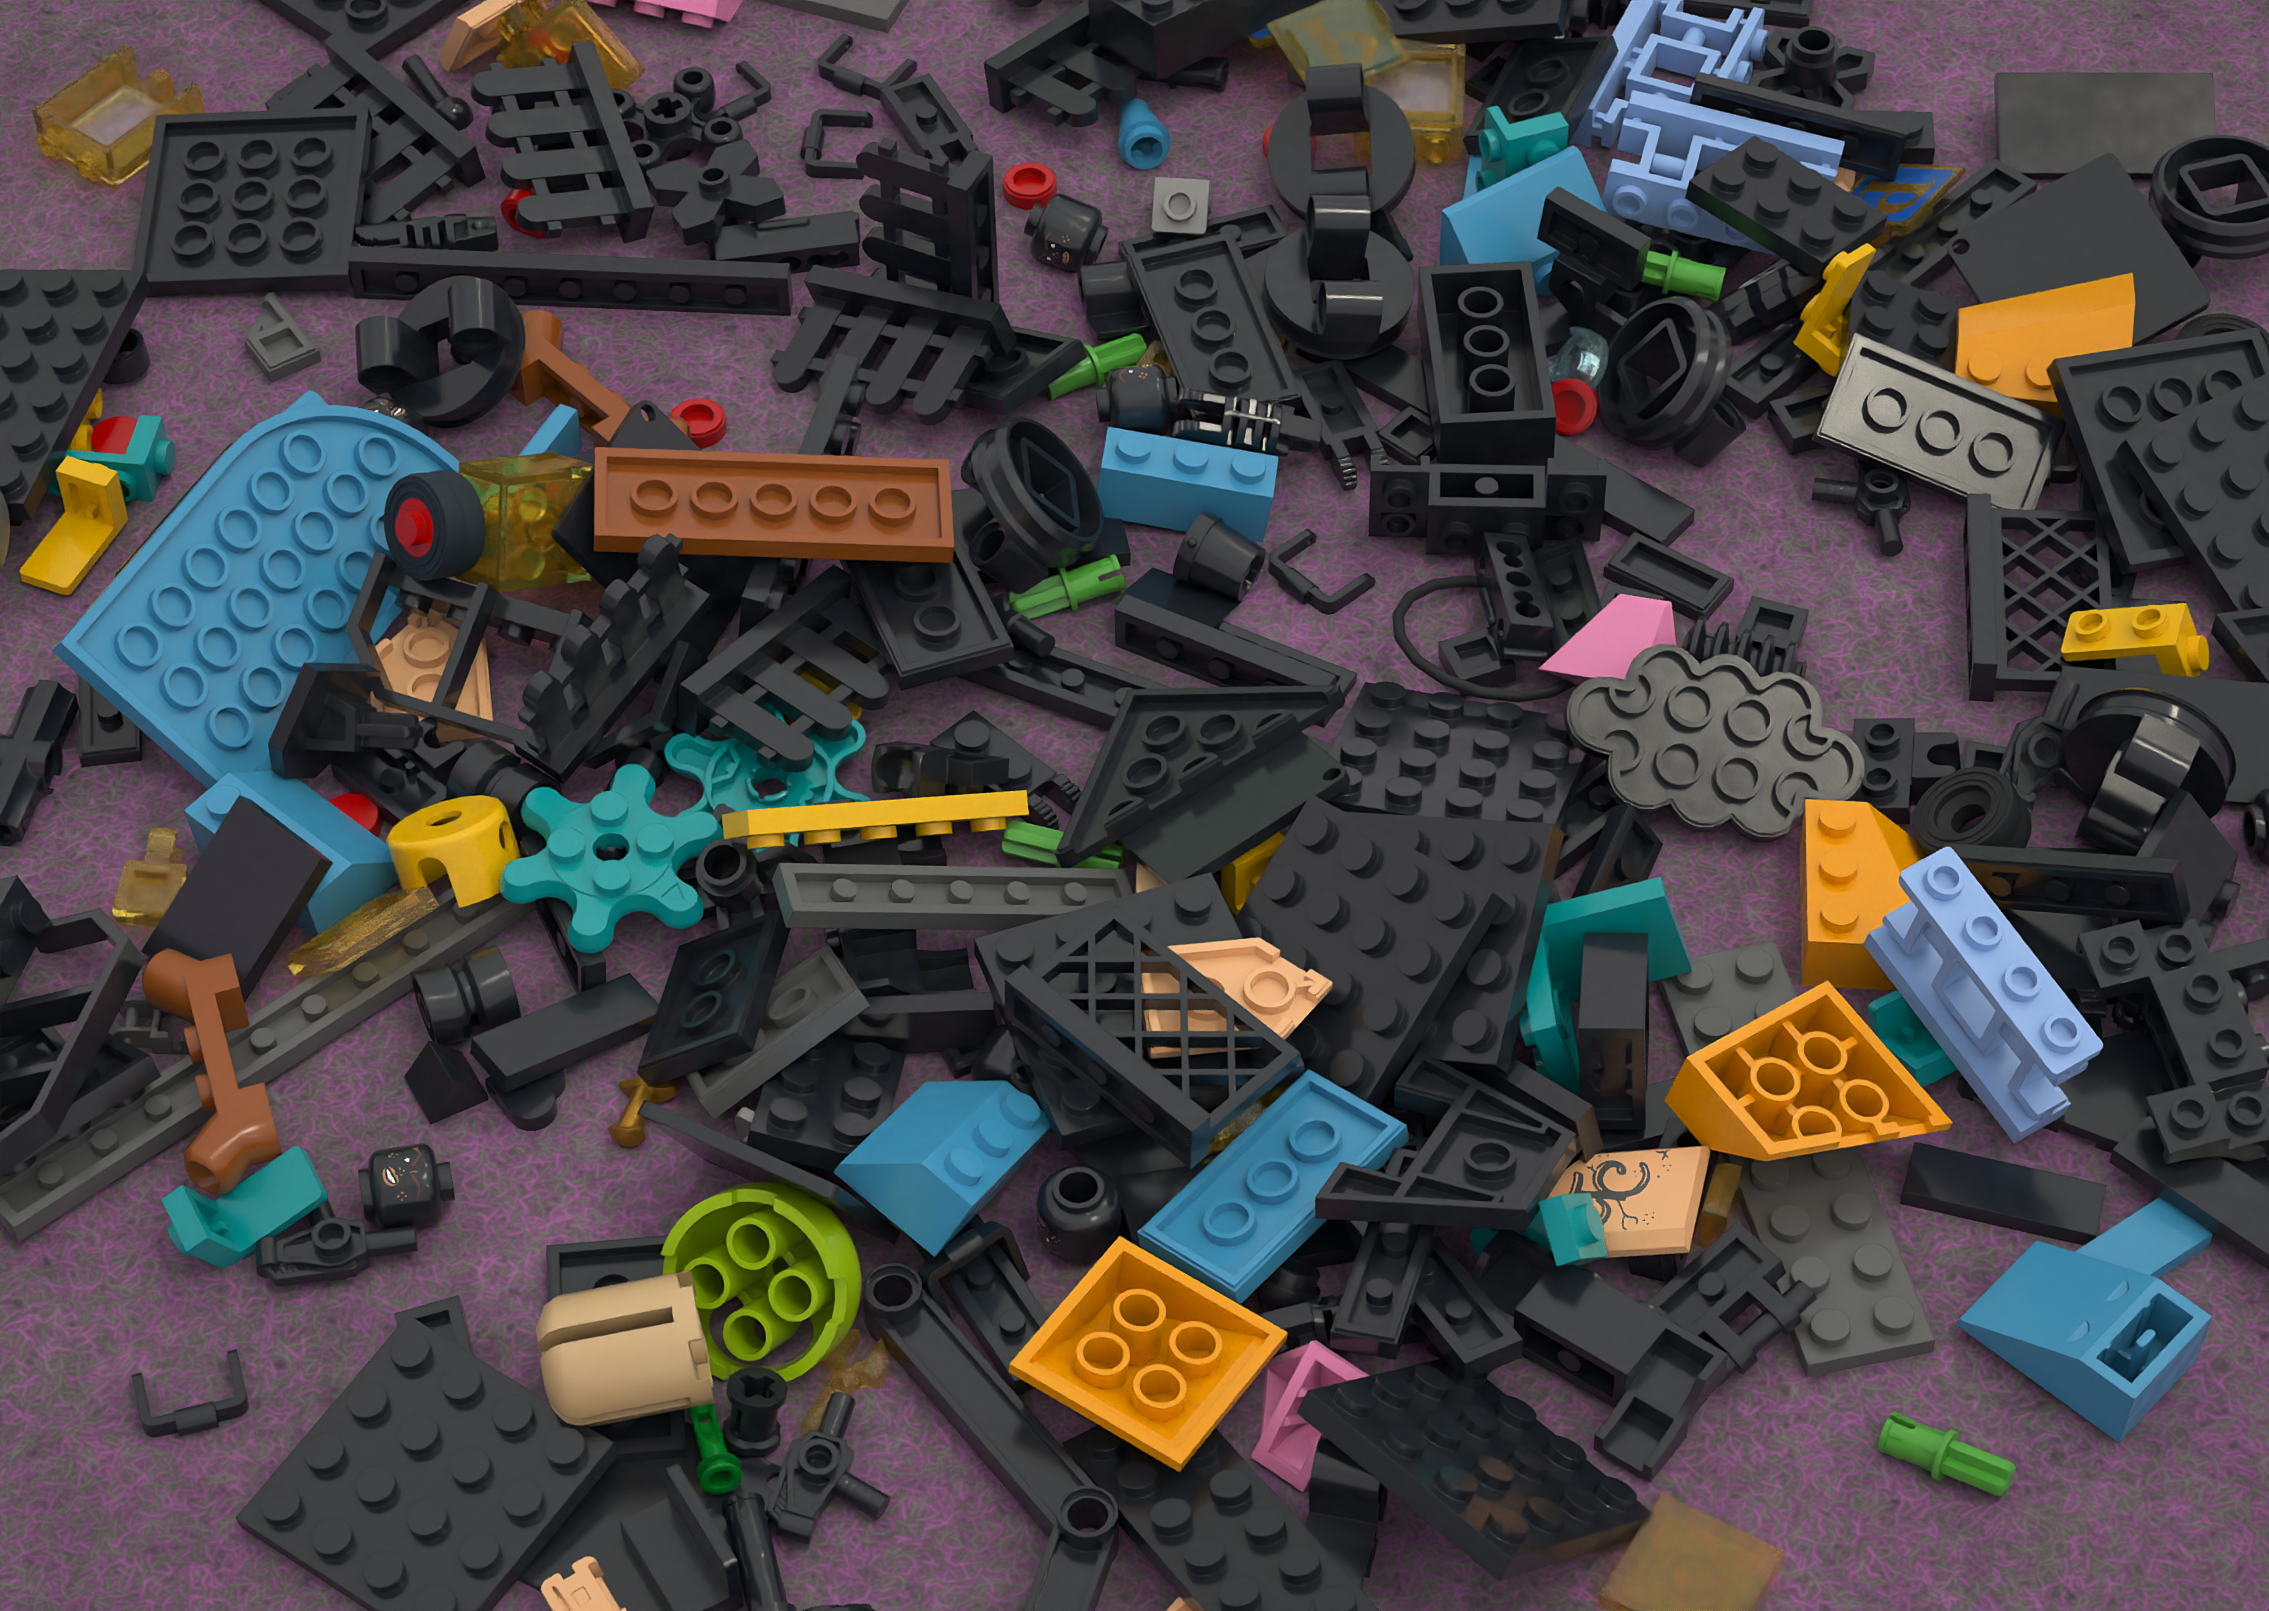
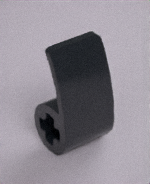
M1127 259L1081 265L1077 268L1081 303L1087 324L1095 339L1151 332V327L1141 310L1140 300L1126 268Z

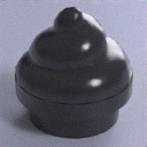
M1290 1256L1256 1289L1261 1295V1306L1268 1312L1303 1303L1305 1299L1315 1298L1318 1301L1321 1293L1320 1288L1317 1286L1320 1272L1308 1262Z

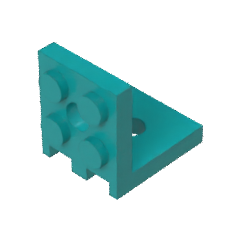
M1662 877L1547 905L1526 993V1008L1522 1010L1519 1025L1526 1047L1537 1045L1533 1047L1537 1072L1580 1097L1579 1050L1571 1001L1580 999L1584 933H1648L1649 982L1692 972L1689 951Z

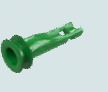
M714 1403L688 1408L702 1459L696 1469L700 1487L704 1492L712 1495L726 1494L739 1486L742 1481L743 1474L740 1469V1461L736 1456L727 1451ZM711 1417V1421H709V1422H699V1421H698V1420H705V1419Z

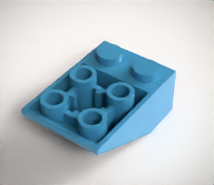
M2036 1240L1958 1320L1957 1326L2120 1443L2197 1361L2212 1316L2157 1277Z

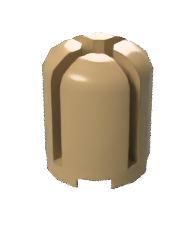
M691 1270L558 1295L544 1305L536 1326L537 1346L539 1352L542 1353L540 1366L549 1403L564 1422L575 1426L587 1425L588 1427H594L715 1403L711 1388L713 1387L707 1345L699 1311L696 1310L694 1296H697Z

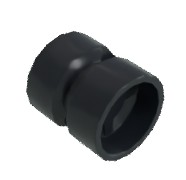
M488 739L475 743L458 759L446 785V799L451 800L464 796L478 795L498 798L507 810L518 848H521L520 841H522V836L537 833V831L529 828L523 822L521 816L522 804L527 795L536 788L549 787L556 790L562 796V788L556 779L529 763H521L520 757Z
M497 945L462 955L459 967L456 968L451 967L446 962H441L411 972L416 1002L428 1034L434 1043L449 1046L470 1039L473 1027L480 1026L483 1030L489 1031L521 1018L515 987L506 962Z

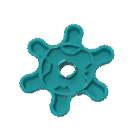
M767 702L760 706L786 723L783 712ZM852 719L851 732L847 738L841 741H828L813 733L808 737L814 745L812 765L809 769L798 773L788 772L776 764L766 769L756 762L757 752L735 737L724 741H710L699 735L693 738L687 733L678 734L672 737L666 744L664 750L666 763L676 774L699 782L703 786L704 791L702 798L696 805L680 812L676 817L699 811L711 814L716 806L721 803L739 812L754 809L810 806L814 803L847 798L857 802L871 801L869 797L861 793L844 789L835 777V772L840 766L853 760L862 751L866 743L865 730L862 724ZM766 779H777L785 784L787 790H782L775 795H766L764 799H761L759 793L754 790V787L757 783ZM803 834L784 835L785 843L790 842L798 847V842L803 837ZM769 848L756 849V853L767 850Z
M627 764L619 768L610 783V791L597 794L590 803L581 804L569 801L556 790L549 787L536 788L524 800L521 816L523 822L529 828L537 831L544 837L547 843L546 848L538 854L513 860L506 865L499 879L500 893L508 901L517 904L531 903L546 897L559 898L565 901L573 911L572 920L567 927V939L573 948L583 953H597L606 949L614 939L616 923L623 916L632 912L643 911L651 913L671 928H689L697 924L703 917L704 904L702 898L693 887L677 877V872L687 860L700 856L702 850L709 843L724 839L723 828L716 818L708 812L699 811L680 817H665L651 810L650 805L656 790L655 781L647 769L638 764ZM624 846L626 847L627 855L619 861H602L596 857L597 848L603 851L608 847L620 850Z

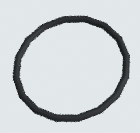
M1461 575L1431 579L1406 592L1392 613L1396 643L1415 667L1444 686L1477 698L1520 703L1553 698L1576 685L1562 679L1548 687L1519 691L1482 687L1445 673L1419 654L1406 636L1404 616L1413 602L1436 590L1459 587L1480 588L1477 576Z

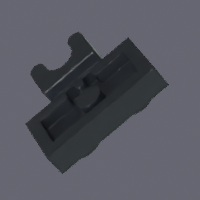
M1559 186L1545 197L1537 239L1560 252L1553 259L1549 278L1551 290L1558 292L1564 287L1566 279L1574 280L1583 289V306L1587 311H1594L1611 298L1618 286L1631 291L1642 280L1651 243L1650 237Z
M426 717L420 721V726L423 727L424 733L423 737L419 740L418 747L413 750L376 748V752L344 751L330 760L333 777L350 792L362 794L377 806L380 817L392 827L405 817L425 807L447 800L446 785L450 773L458 759L467 750L465 743L460 740L453 741L441 748L436 735L437 720L433 717Z
M1915 718L1854 719L1852 741L1859 747L1863 756L1864 777L1859 789L1848 801L1868 802L1895 824H1910L1912 801L1917 806L1921 797L1933 784L1948 774L1960 770L1958 736L1952 732H1916Z
M902 741L876 744L871 766L874 792H910L909 798L945 796V784H947L948 794L983 793L984 786L1007 783L1009 776V758Z

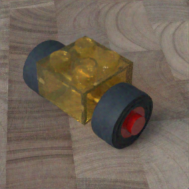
M555 452L462 462L459 463V473L440 470L409 474L399 479L391 488L384 509L385 537L394 561L405 574L414 579L432 580L455 576L456 579L476 586L478 581L489 584L499 593L592 580V576L554 541L551 536V530L594 465L595 454L584 453L564 456Z

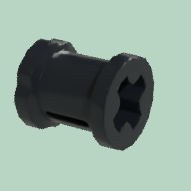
M746 1367L735 1371L729 1377L726 1394L732 1405L730 1416L723 1423V1437L726 1447L730 1451L740 1456L764 1457L773 1453L780 1446L781 1426L777 1421L778 1409L785 1403L788 1387L786 1381L778 1373L762 1367Z

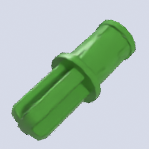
M1674 250L1671 256L1649 251L1641 282L1663 287L1662 294L1667 295L1670 290L1717 303L1726 268L1706 265L1678 257V251Z
M1137 333L1094 348L1089 344L1083 345L1087 358L1052 382L1043 391L1045 395H1048L1049 401L1058 396L1091 384H1095L1097 388L1102 387L1104 379L1107 378L1108 372L1112 368L1146 364L1149 356L1147 345L1142 336Z
M1111 554L1107 558L1068 571L1065 568H1058V574L1045 578L1022 594H1014L1009 591L1008 601L1010 608L1021 613L1028 620H1032L1068 607L1071 608L1072 612L1078 611L1077 604L1119 590L1124 591L1126 590V584L1123 574L1102 581L1098 580L1100 575L1121 569L1115 554Z
M1012 820L1007 824L1003 834L1002 852L1008 856L1061 868L1055 851L1064 832ZM1112 843L1072 868L1119 869V864L1123 865L1126 851L1120 845Z
M1893 1411L1890 1414V1419L1887 1418L1879 1436L1878 1452L1917 1465L1919 1468L1931 1472L1932 1479L1938 1482L1942 1481L1944 1475H1947L2000 1497L2007 1493L2014 1478L2015 1465L2012 1462L1960 1442V1433L1954 1429H1950L1946 1433Z

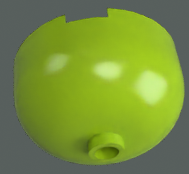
M743 1183L722 1190L698 1203L677 1221L661 1251V1255L665 1256L663 1275L688 1270L692 1272L697 1296H694L696 1310L699 1311L702 1330L705 1334L711 1374L722 1380L728 1379L730 1374L732 1375L735 1371L746 1367L770 1369L778 1373L786 1382L803 1375L826 1359L841 1344L853 1325L858 1311L862 1288L861 1268L856 1248L847 1229L825 1204L781 1183ZM783 1259L789 1265V1267L786 1269L783 1266ZM736 1296L745 1305L733 1312L726 1319L723 1327V1339L726 1347L735 1357L744 1361L758 1360L787 1342L799 1329L802 1321L810 1318L813 1324L814 1335L807 1350L794 1360L774 1366L745 1365L726 1356L717 1347L709 1330L710 1315L713 1309ZM756 1319L765 1329L766 1341L760 1340L755 1333Z

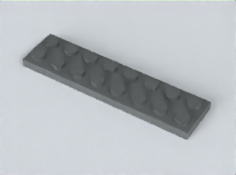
M1775 941L1690 957L1692 972L1656 980L1685 1059L1797 997ZM1857 1146L1771 1161H1761L1721 1152L1751 1233L1782 1260L1787 1272L1772 1287L1782 1295L1795 1282L1801 1280L1813 1291L1817 1298L1800 1314L1802 1322L1789 1333L1806 1377L1933 1352L1935 1345L1934 1335Z

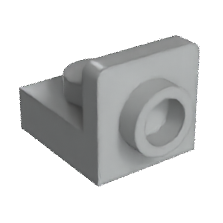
M1155 177L1152 212L1153 231L1162 234L1205 235L1207 232L1208 212H1212L1213 188L1210 180Z

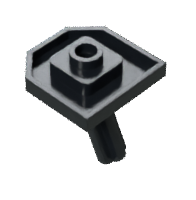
M304 662L268 742L272 771L285 779L316 778L331 763L330 760L340 755L343 751L376 752V748L413 750L418 747L424 730L420 726L419 717L414 714L377 712V708L367 703L380 675V671L370 665Z

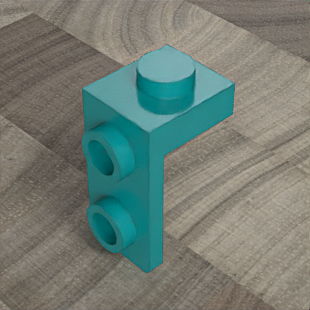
M140 415L125 455L67 450L61 463L67 456L89 463L102 464L118 472L125 503L131 500L153 502L163 474L170 475L174 469L176 452L174 442L167 440L163 418L160 416ZM55 473L46 492L62 497Z
M294 1146L238 1184L229 1194H224L215 1201L183 1185L161 1200L172 1221L167 1226V1229L175 1246L187 1257L195 1256L224 1269L234 1265L253 1252L255 1244L259 1239L275 1237L327 1200L328 1195L306 1150Z
M1591 1193L1561 1194L1539 1201L1540 1210L1526 1231L1514 1230L1551 1251L1554 1255L1556 1266H1580L1609 1257L1604 1241L1602 1219L1594 1206ZM1476 1228L1471 1231L1470 1238L1477 1260L1481 1251L1500 1229L1496 1232L1488 1228Z

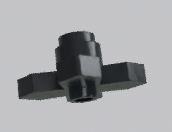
M1808 26L1797 30L1795 33L1776 29L1773 31L1765 48L1764 65L1769 70L1753 73L1748 84L1847 110L1854 109L1855 98L1849 92L1866 89L1874 72L1876 55L1874 52L1850 46L1839 48L1834 35L1822 27Z
M746 139L717 147L704 168L674 161L646 172L649 191L658 205L674 207L671 211L674 230L686 246L703 241L708 245L707 240L717 237L721 227L748 224L749 221L760 223L786 213L784 194L773 178L757 177L760 174L758 155Z
M721 803L716 806L711 815L716 818L723 828L722 814L737 811ZM747 838L719 839L709 843L702 850L696 867L679 869L677 877L693 887L702 898L704 912L700 921L717 915V930L720 931L767 914L764 903L778 901L772 878L779 863L818 864V862L812 855L790 842H786L785 846L769 848L756 853V849H747Z

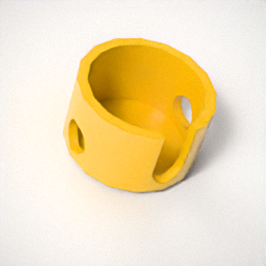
M484 795L459 797L425 807L397 823L391 829L386 840L406 903L410 909L421 912H431L434 909L427 885L445 874L449 876L458 906L461 908L500 893L499 879L504 868L511 861L522 858L505 806L498 798Z

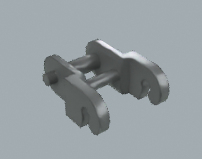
M126 997L119 1011L125 1017L124 1026L113 1032L115 1037L134 1047H152L154 1054H190L185 1034L180 1035L179 1043L175 1044L173 1036L169 1031H159L161 1018H166L168 1013L150 1006L145 997ZM152 1018L151 1026L137 1027L138 1019Z

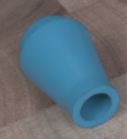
M1134 98L1129 102L1123 103L1118 112L1120 119L1118 151L1121 158L1137 169L1146 170L1158 166L1164 161L1170 149L1171 138L1169 132L1150 111L1149 105L1144 100Z

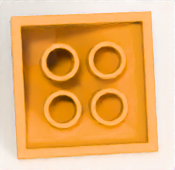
M1119 1236L1011 1361L1008 1372L1180 1472L1285 1343L1288 1332Z

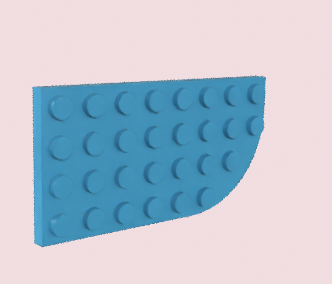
M314 405L277 414L247 431L217 459L52 649V652L207 789H210L228 772L272 771L268 742L304 662L360 663L346 630V625L375 551L386 554L394 560L388 548L384 531V509L388 494L393 485L399 479L409 474L448 470L464 476L474 487L481 503L491 490L437 442L417 429L384 414L358 407L341 405ZM388 589L370 632L374 645L403 610L395 605L397 596Z

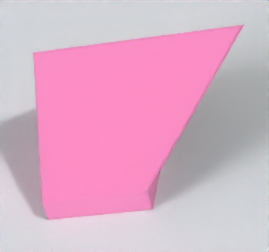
M1620 594L1539 669L1578 686L1584 681L1598 676L1624 679L1632 660L1644 649L1657 644L1676 646L1672 603Z
M1311 1341L1309 1344L1276 1355L1275 1358L1268 1362L1265 1369L1261 1437L1251 1458L1305 1493L1310 1488L1315 1451L1318 1440L1323 1435L1296 1413L1308 1390L1369 1375L1318 1341Z

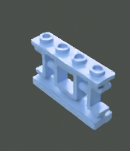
M1631 0L1612 34L1619 52L1570 142L1591 147L1598 136L1601 137V146L1611 148L1621 132L1632 90L1689 103L1694 83L1689 88L1651 78L1655 67L1696 77L1699 71L1748 84L1752 76V61L1761 62L1763 60L1765 48L1770 38V32L1763 30L1765 10L1754 7L1748 19H1743L1744 10L1734 8L1725 24L1683 13L1684 0ZM1661 21L1660 35H1656L1654 32ZM1721 55L1727 56L1725 62L1723 63L1720 69ZM1626 85L1625 100L1618 99L1620 93Z
M1632 90L1617 150L1640 155L1642 158L1640 165L1612 159L1602 201L1607 213L1612 216L1631 219L1778 256L1687 200L1685 196L1689 180L1694 178L1696 169L1704 171L1755 135L1761 140L1771 143L1778 150L1804 166L1819 172L1827 180L1835 183L1845 141Z
M1944 847L1902 870L1898 883L1911 901L1886 914L1882 920L1884 925L1869 932L1863 945L2015 1144L2065 1115L2071 1103L2058 1085L2084 1071L2088 1066L2087 1061L2100 1053L2103 1043L1951 847Z

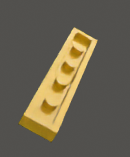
M1027 790L744 810L722 814L724 839L747 838V849H763L785 846L784 835L803 834L804 845L842 842L841 831L859 829L860 841L897 838L896 827L915 825L916 837L952 834V822L970 821L971 833L998 831L1007 828L1006 818L1029 815Z

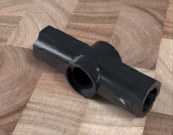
M39 679L34 687H28L8 733H0V846L11 847L15 842L22 841L42 793L52 794L54 789L49 788L54 775H61L63 767L62 747L79 710L76 694L63 688L59 682Z

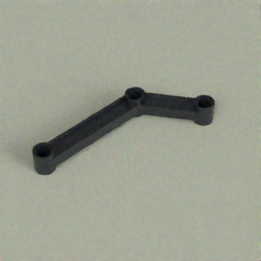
M886 1263L874 1268L867 1275L863 1283L866 1328L870 1336L878 1343L883 1344L1049 1537L1023 1611H1095L1111 1564L1119 1551L1118 1504L1113 1495L1105 1489L1097 1487L924 1290L922 1280L915 1270L900 1263ZM1084 1528H1094V1529H1097L1096 1531H1093V1532H1082V1531H1079V1530L1084 1529Z

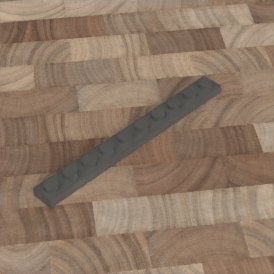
M451 887L432 899L434 909L431 912L413 911L345 956H352L351 954L355 950L362 951V956L360 955L356 960L354 959V961H351V963L346 964L344 967L342 966V968H331L335 970H330L326 967V969L317 972L248 1016L249 1027L225 1032L239 1089L263 1082L266 1084L413 989L411 972L441 962H446L449 965L461 958L462 955L469 953L536 909L535 901L526 904L512 903L505 899L501 893H498L488 899L459 908L453 888ZM410 915L420 917L419 919L415 918L416 921L411 922L408 926H396L401 921H406V918L408 919ZM388 929H397L395 930V932L386 935V937L384 936V938H378L380 935L382 936L384 932L388 933ZM340 958V960H337V962H334V965L331 964V967H332V966H336L335 963H338V961H341V958ZM190 1054L162 1071L160 1073L161 1077L147 1085L145 1093L135 1102L121 1108H110L92 1119L90 1128L82 1135L66 1142H55L36 1154L35 1162L24 1171L12 1176H1L0 1224L19 1243L207 1122L216 1110L204 1113L195 1075L207 1073L205 1062L193 1065Z

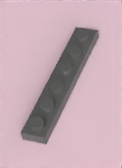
M779 863L772 878L786 928L1006 930L1133 894L1124 869Z

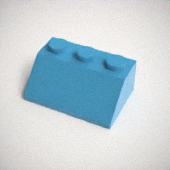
M1574 145L1441 210L1439 266L1531 261L1537 297L1553 294L1548 288L1553 259L1560 252L1537 239L1545 197L1559 186L1607 213L1581 151Z
M1107 427L1096 492L1101 503L1103 517L1117 518L1122 519V521L1188 532L1201 513L1210 512L1222 518L1225 524L1252 541L1263 542L1273 501L1278 456Z
M274 771L228 772L184 810L201 853L204 852L240 795L253 800L333 862L332 866L295 923L321 944L355 919L399 880L387 844L299 779H285Z
M1007 1081L925 1082L837 1166L833 1173L935 1257L1021 1169L1051 1129V1126L1038 1104L1030 1096L1019 1092Z

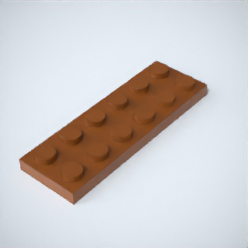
M595 447L594 551L639 553L645 542L654 534H659L665 538L671 533L682 540L683 548L678 554L952 563L954 532L950 460Z

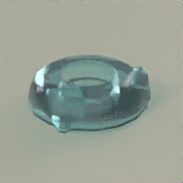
M1582 327L1569 328L1573 336L1562 346L1555 360L1547 361L1550 379L1554 383L1564 378H1578L1587 382L1595 390L1603 378L1608 364L1609 349L1607 342L1600 334ZM1581 352L1579 365L1570 375L1571 364L1574 358Z

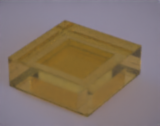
M1720 1161L1719 1165L1715 1166L1701 1215L1698 1244L1702 1248L1707 1249L1731 1227L1738 1204L1742 1166Z

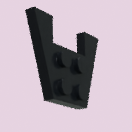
M1419 1050L1395 1084L1394 1106L1441 1118L1442 1120L1402 1178L1340 1162L1315 1197V1218L1526 1231L1540 1210L1538 1202L1548 1198L1576 1154V1133Z

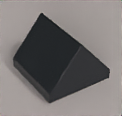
M432 1041L427 1042L404 1076L406 1084L430 1125L489 1100L486 1091L461 1051Z

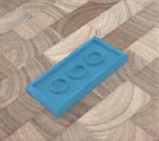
M1308 1069L1303 1076L1293 1083L1137 1232L1140 1247L1240 1305L1328 1220L1315 1218V1197L1338 1164L1345 1162L1378 1171L1391 1158L1395 1147L1402 1148L1409 1141L1407 1125Z

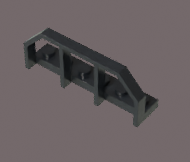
M375 551L346 625V630L360 663L368 664L380 671L372 691L375 698L385 706L423 718L433 717L437 722L513 745L514 740L523 730L455 710L487 626L498 628L497 635L518 645L530 647L533 639L549 643L548 649L555 653L548 671L551 674L563 660L561 647L570 631L579 624L590 628L595 621L579 610L572 609L571 613L568 614L500 594L489 584L479 581L477 586H473L449 578L432 580L414 579L405 574L389 556ZM387 589L397 596L395 605L420 616H428L430 609L447 613L445 619L460 627L432 702L394 692L371 639L370 632ZM678 640L673 654L654 675L653 681L661 686L651 712L602 738L580 765L597 769L668 731L678 708L680 683L709 662V660L690 643Z
M18 875L0 879V1039L74 1021L76 1023L56 1061L0 1073V1107L36 1100L30 1111L0 1132V1177L57 1135L145 962V959L130 938L100 908L50 920ZM108 940L114 947L97 982L6 1003L36 947L40 953L46 954Z

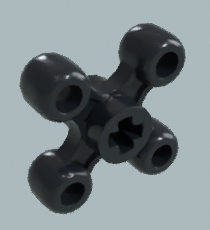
M688 67L681 70L674 78L673 92L658 93L650 97L644 106L635 103L634 98L627 91L611 89L628 136L635 134L642 138V140H636L631 142L648 190L649 185L646 174L648 170L665 165L666 161L685 158L693 150L702 153L706 161L709 162L717 147L744 139L741 126L731 118L717 117L709 120L707 123L696 118L700 112L708 114L713 109L716 101L713 77L703 68Z

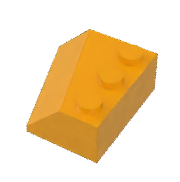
M2133 273L1958 309L1954 374L2064 420L2046 369L2056 358L2132 347L2135 314Z
M1805 799L1799 844L1802 986L1816 987L1828 980L1835 988L1897 990L1863 943L1869 932L1884 925L1882 920L1886 914L1911 901L1900 887L1898 878L1902 870L1926 858V855L1916 839L1868 802Z
M1828 980L1686 1057L1664 1099L1666 1104L1702 1146L1708 1145L1710 1150L1761 1161H1771L1949 1130L1953 1123Z

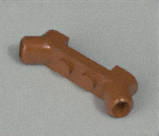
M530 310L522 313L521 316L525 326V353L520 372L509 393L526 407L544 396L557 407L559 404L577 409L579 425L593 436L594 450L595 447H606L630 410L627 402L618 392H610L595 380L586 366L579 362L574 363L562 353L564 329L560 319L551 312L543 310ZM668 417L691 439L690 425L683 418Z
M167 948L154 955L144 969L142 976L144 995L150 1006L195 1024L183 1028L192 1064L205 1062L207 1073L195 1075L204 1113L216 1110L183 1151L185 1169L189 1178L204 1191L212 1194H229L252 1165L272 1161L282 1155L264 1082L240 1089L238 1086L225 1032L249 1027L250 1024L232 954L228 953L200 961Z

